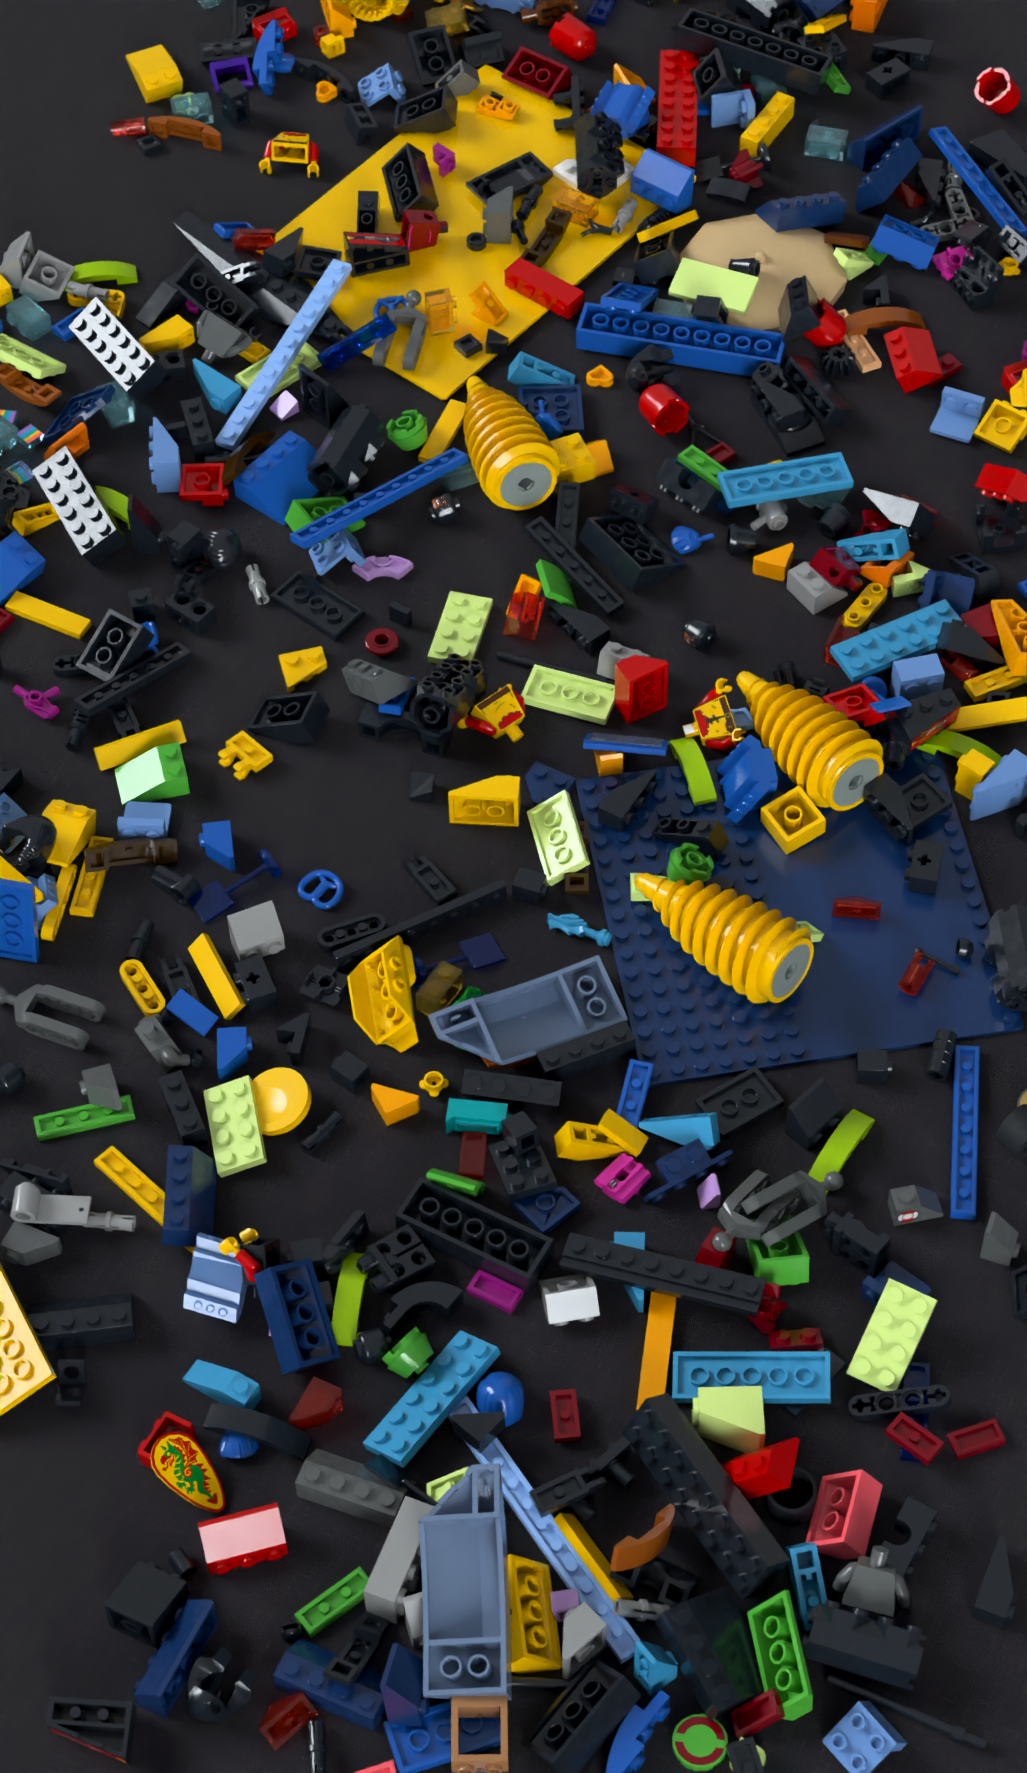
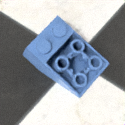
M153 417V426H149L150 439H153V441L149 442L150 454H153V456L149 457L150 470H154V472H151L152 485L156 484L157 493L180 492L182 467L179 447L157 417Z
M1014 749L1009 755L1003 756L998 767L991 769L982 783L976 784L972 791L973 800L969 806L971 809L970 820L973 821L1017 806L1027 797L1026 755Z

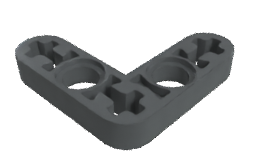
M959 188L948 189L945 194V203L952 219L920 227L922 230L941 237L939 243L956 239L952 236L953 232L956 231V227L959 229L968 221L974 220L964 193ZM963 210L965 213L957 214L955 211ZM948 228L952 231L949 233H944L941 230Z

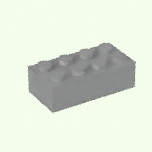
M405 1496L364 1589L367 1612L397 1624L400 1615L404 1617L402 1598L409 1596L410 1592H415L420 1580L418 1574L421 1569V1550L418 1521L435 1506Z

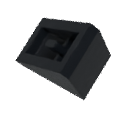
M505 1412L452 1414L453 1432L481 1454L505 1429Z

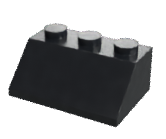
M806 275L795 278L786 285L778 308L781 336L784 344L821 326L817 294Z

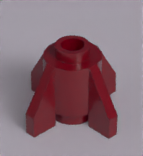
M746 148L740 151L729 170V179L744 182L756 189L763 185L760 176L756 177L759 173V168L763 167V163L757 164L752 159L747 160L751 156Z
M872 509L863 510V520L867 522L862 526L861 532L853 533V537L884 530H893L894 526L889 519L884 518Z
M776 1283L767 1284L757 1317L746 1315L764 1334L775 1331L776 1322L770 1320L775 1321L780 1311L788 1307V1303L777 1300L780 1298L782 1285Z

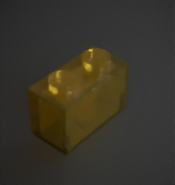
M461 1L425 11L427 28L445 24L448 36L469 30L466 10Z
M564 185L552 199V209L557 207L571 212L570 222L587 228L590 225L588 219L594 220L599 214V199Z
M449 288L425 292L427 327L431 337L455 332L454 323L458 321L454 308H457L455 296H451Z
M442 960L416 992L417 1010L429 1015L447 1008L463 987L462 970Z

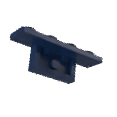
M698 1138L655 1162V1165L666 1184L647 1194L643 1198L644 1202L652 1200L656 1203L667 1196L665 1192L673 1188L676 1192L687 1186V1180L692 1177L698 1180L709 1174L707 1169L714 1165L717 1169L730 1162L728 1158L734 1152L730 1149L711 1160Z

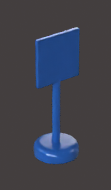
M866 676L857 684L864 683L870 690H873L875 696L880 701L869 703V707L878 714L911 706V703L902 696L885 699L887 695L886 684L877 676Z

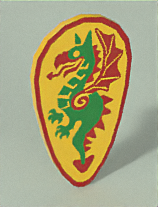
M169 1432L158 1438L152 1446L150 1454L151 1466L156 1475L170 1489L193 1505L206 1511L221 1512L225 1508V1497L221 1482L207 1455L196 1440L188 1434L181 1432Z

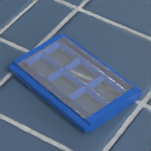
M587 733L584 738L583 749L666 756L669 741L658 738Z

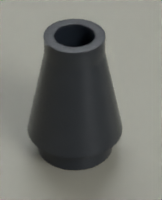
M755 258L731 259L729 262V270L755 277L760 273L761 264Z

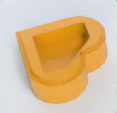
M320 81L317 83L316 98L319 102L325 103L337 96V87L330 82Z
M601 364L587 373L586 382L592 387H610L613 384V374Z

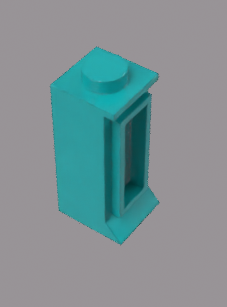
M449 1098L445 1121L446 1134L453 1130L493 1135L503 1134L501 1121L512 1116V1114L508 1113V1104Z

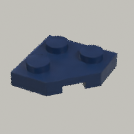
M535 761L525 775V785L529 790L533 807L563 790L570 793L576 782V778Z
M557 1186V1189L510 1202V1205L537 1232L543 1235H547L581 1208V1203L565 1187Z

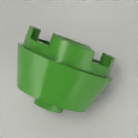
M407 410L402 412L403 416L396 421L391 419L386 427L388 438L403 451L420 447L428 438L426 418L419 414L417 410Z
M683 843L681 847L671 851L667 875L673 882L684 879L685 885L688 886L697 880L704 883L711 878V871L714 868L712 858L709 855L706 858L699 852V846Z
M415 1327L382 1360L389 1366L387 1369L407 1379L414 1371L417 1375L420 1374L429 1365L426 1360L434 1352L426 1334H422Z

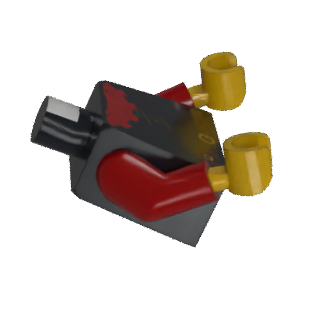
M247 1228L239 1233L241 1240L244 1242V1244L240 1245V1249L238 1248V1241L234 1237L226 1238L218 1247L224 1255H228L231 1252L236 1255L234 1258L242 1265L244 1285H254V1298L260 1299L253 1275L269 1267L280 1265V1238H259V1234L255 1229Z

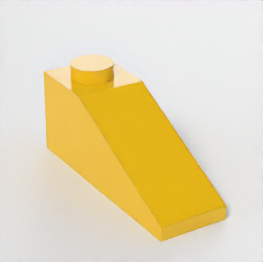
M177 314L139 338V340L151 353L180 350L195 342L194 329L191 324Z
M567 1121L554 1135L557 1157L581 1161L618 1157L621 1153H625L628 1156L632 1154L596 1129L597 1125Z

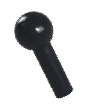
M519 219L513 220L511 223L512 233L517 235L522 245H526L528 239L524 233V222Z

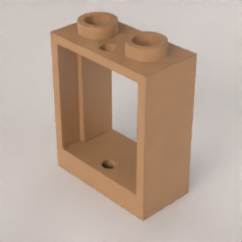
M507 1696L451 1697L452 1772L502 1773L508 1771ZM501 1717V1754L459 1755V1718Z

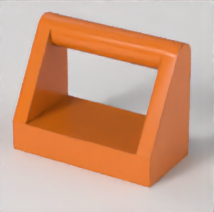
M83 422L79 423L54 442L44 454L45 461L65 445L77 457L88 450L90 445L86 425Z
M909 550L900 559L888 560L891 563L887 566H877L883 560L868 561L861 566L860 574L874 583H880L883 588L887 589L892 585L893 576L907 573L908 560L913 561L915 553Z

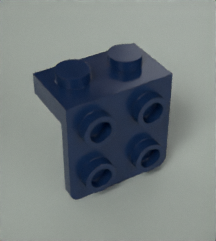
M935 569L928 570V573L924 574L922 580L924 591L923 595L919 596L917 607L922 609L946 599L957 615L960 616L970 611L976 580L971 577Z
M889 1262L875 1279L868 1276L863 1281L860 1297L876 1308L889 1278L929 1296L931 1288L897 1263Z

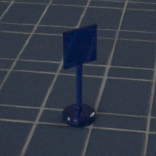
M266 848L258 852L259 859L263 865L225 890L217 880H214L188 900L205 924L235 905L228 894L264 870H267L274 878L282 875L278 864Z
M489 932L458 942L459 947L464 953L462 956L427 967L421 958L414 956L413 963L416 980L413 986L416 989L425 988L429 980L428 972L468 960L472 968L476 970L504 961L506 958Z

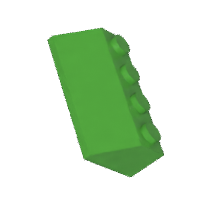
M784 1590L751 1609L747 1614L764 1693L770 1689L778 1690L785 1717L781 1719L794 1721L812 1711L813 1695L789 1590Z

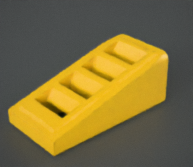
M51 502L14 512L12 525L23 537L60 518Z

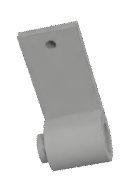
M23 1182L15 1187L10 1216L15 1221L22 1223L88 1225L92 1198L91 1196L41 1194L35 1184Z

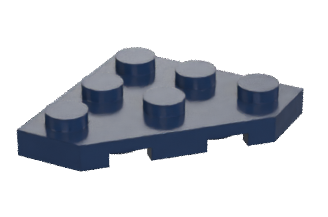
M109 384L70 397L42 437V440L46 445L54 443L79 423H85L89 417L111 402V397L116 389Z
M581 384L518 387L519 403L533 417L540 414L538 400H543L545 413L551 414L561 424L563 428V434L561 435L568 436L578 432L580 435H584Z

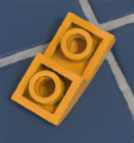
M484 94L476 107V111L493 118L512 120L521 105L505 97L499 101Z

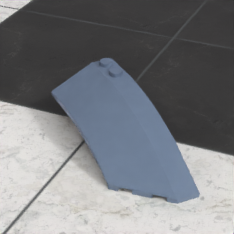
M599 955L534 980L477 998H470L428 1015L438 1039L500 1065L535 1056L537 1052L621 1021H628Z
M500 1463L472 1465L465 1472L463 1478L455 1486L452 1485L437 1501L438 1504L418 1521L423 1597V1697L451 1699L452 1696H507L508 1700H512L510 1593Z

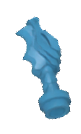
M548 913L546 922L549 924L550 930L558 928L563 930L568 936L575 934L580 938L584 936L595 939L597 945L602 947L608 946L611 942L612 933L607 929L597 931L589 928L587 922L580 919L578 915L565 914L555 916Z

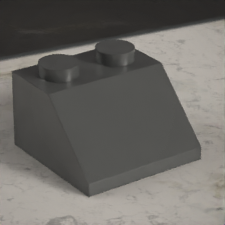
M508 186L488 198L487 207H483L482 217L483 220H486V223H483V234L487 235V243L511 244V223L514 218L513 186Z

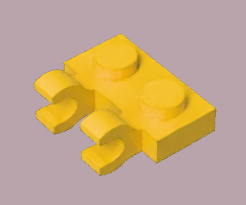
M243 730L227 740L226 748L218 753V756L222 758L219 760V764L224 768L231 765L235 757L241 760L233 766L237 771L234 773V776L239 781L243 780L251 769L257 773L273 762V755Z

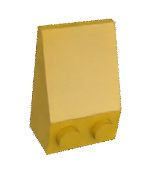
M162 44L126 55L128 64L147 104L183 93V79L176 64Z
M497 775L449 791L448 793L450 823L519 827L521 805L519 776Z
M53 799L42 813L43 816L49 818L55 824L57 829L56 843L47 863L68 868L90 841L91 835L94 836L96 810L83 805H75L63 800Z

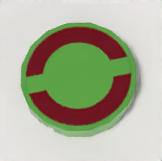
M694 1714L682 1719L675 1727L672 1736L673 1752L680 1763L688 1769L708 1771L718 1763L720 1764L727 1752L725 1747L728 1744L727 1733L723 1725L716 1719L709 1722L705 1714Z

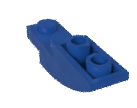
M276 19L271 20L262 34L253 60L252 71L259 80V86L266 96L273 95L276 63L281 62V56L284 53L282 44L284 30L282 26H279Z
M660 1690L645 1710L634 1704L626 1715L613 1741L606 1773H631L632 1770L636 1772L645 1761V1745L642 1743H645L652 1735V1727L657 1721L662 1722L670 1712V1696L664 1691Z

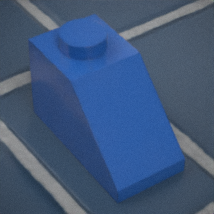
M230 820L202 823L203 833H199L200 847L205 846L206 856L226 869L236 871Z
M246 1027L217 1028V1071L219 1082H225L248 1061V1051L253 1050L252 1036L247 1035Z

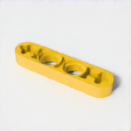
M696 209L637 233L639 243L699 219Z
M70 864L68 868L62 866L56 884L58 904L45 916L41 929V939L55 940L77 872V865Z

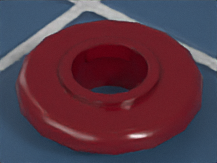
M378 628L369 632L364 643L370 653L384 656L395 652L400 641L394 631L388 628ZM380 641H385V642H387V643L384 644V645H379V644H377V643L380 642Z

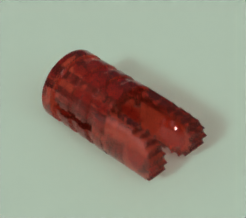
M136 117L115 121L111 124V134L114 136L127 135V137L147 134L145 118Z
M948 651L949 655L955 659L952 665L943 658L939 659L941 665L952 675H955L956 678L960 679L963 684L964 681L977 677L980 674L977 668H974L973 665L957 653Z
M921 951L916 952L898 983L899 988L908 995L918 994L922 983H924L935 964L931 959L924 967L920 965L919 962L924 954Z

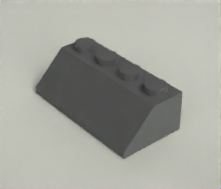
M316 1449L305 1459L295 1482L297 1497L392 1528L405 1496L410 1497L412 1493L404 1485L395 1490L366 1469L362 1463L320 1449ZM410 1480L412 1484H416L415 1481Z

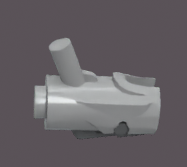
M782 500L755 504L756 511L759 510L760 512L759 518L753 521L750 526L753 530H757L766 523L771 530H781L788 522L786 515L788 507Z

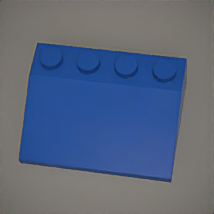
M289 430L233 480L235 497L279 524L285 525L286 521L284 519L293 500L311 499L321 493L308 480L310 472L307 471V467L317 451L306 439Z

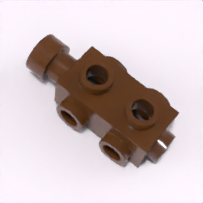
M538 0L534 2V9H520L523 24L537 20L538 25L542 24V27H550L553 25V22H561L564 19V14L571 13L575 16V13L578 12L577 1Z

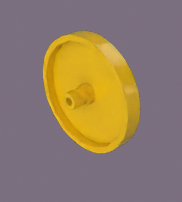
M278 1067L261 1073L252 1081L263 1135L275 1136L284 1134L302 1122L309 1111L312 1096L310 1087L301 1074L290 1068Z

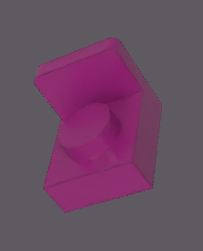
M436 143L432 146L433 161L439 165V175L444 177L456 168L455 153L442 144Z

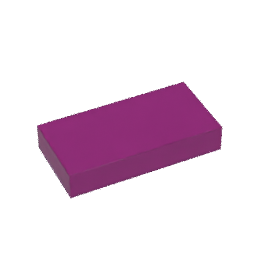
M478 1269L466 1288L468 1294L509 1314L513 1313L524 1295V1290L481 1269Z

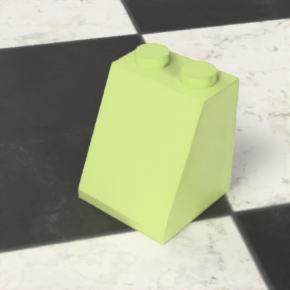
M762 1386L698 1387V1395L693 1398L692 1425H697L699 1436L743 1453L764 1447L765 1423Z

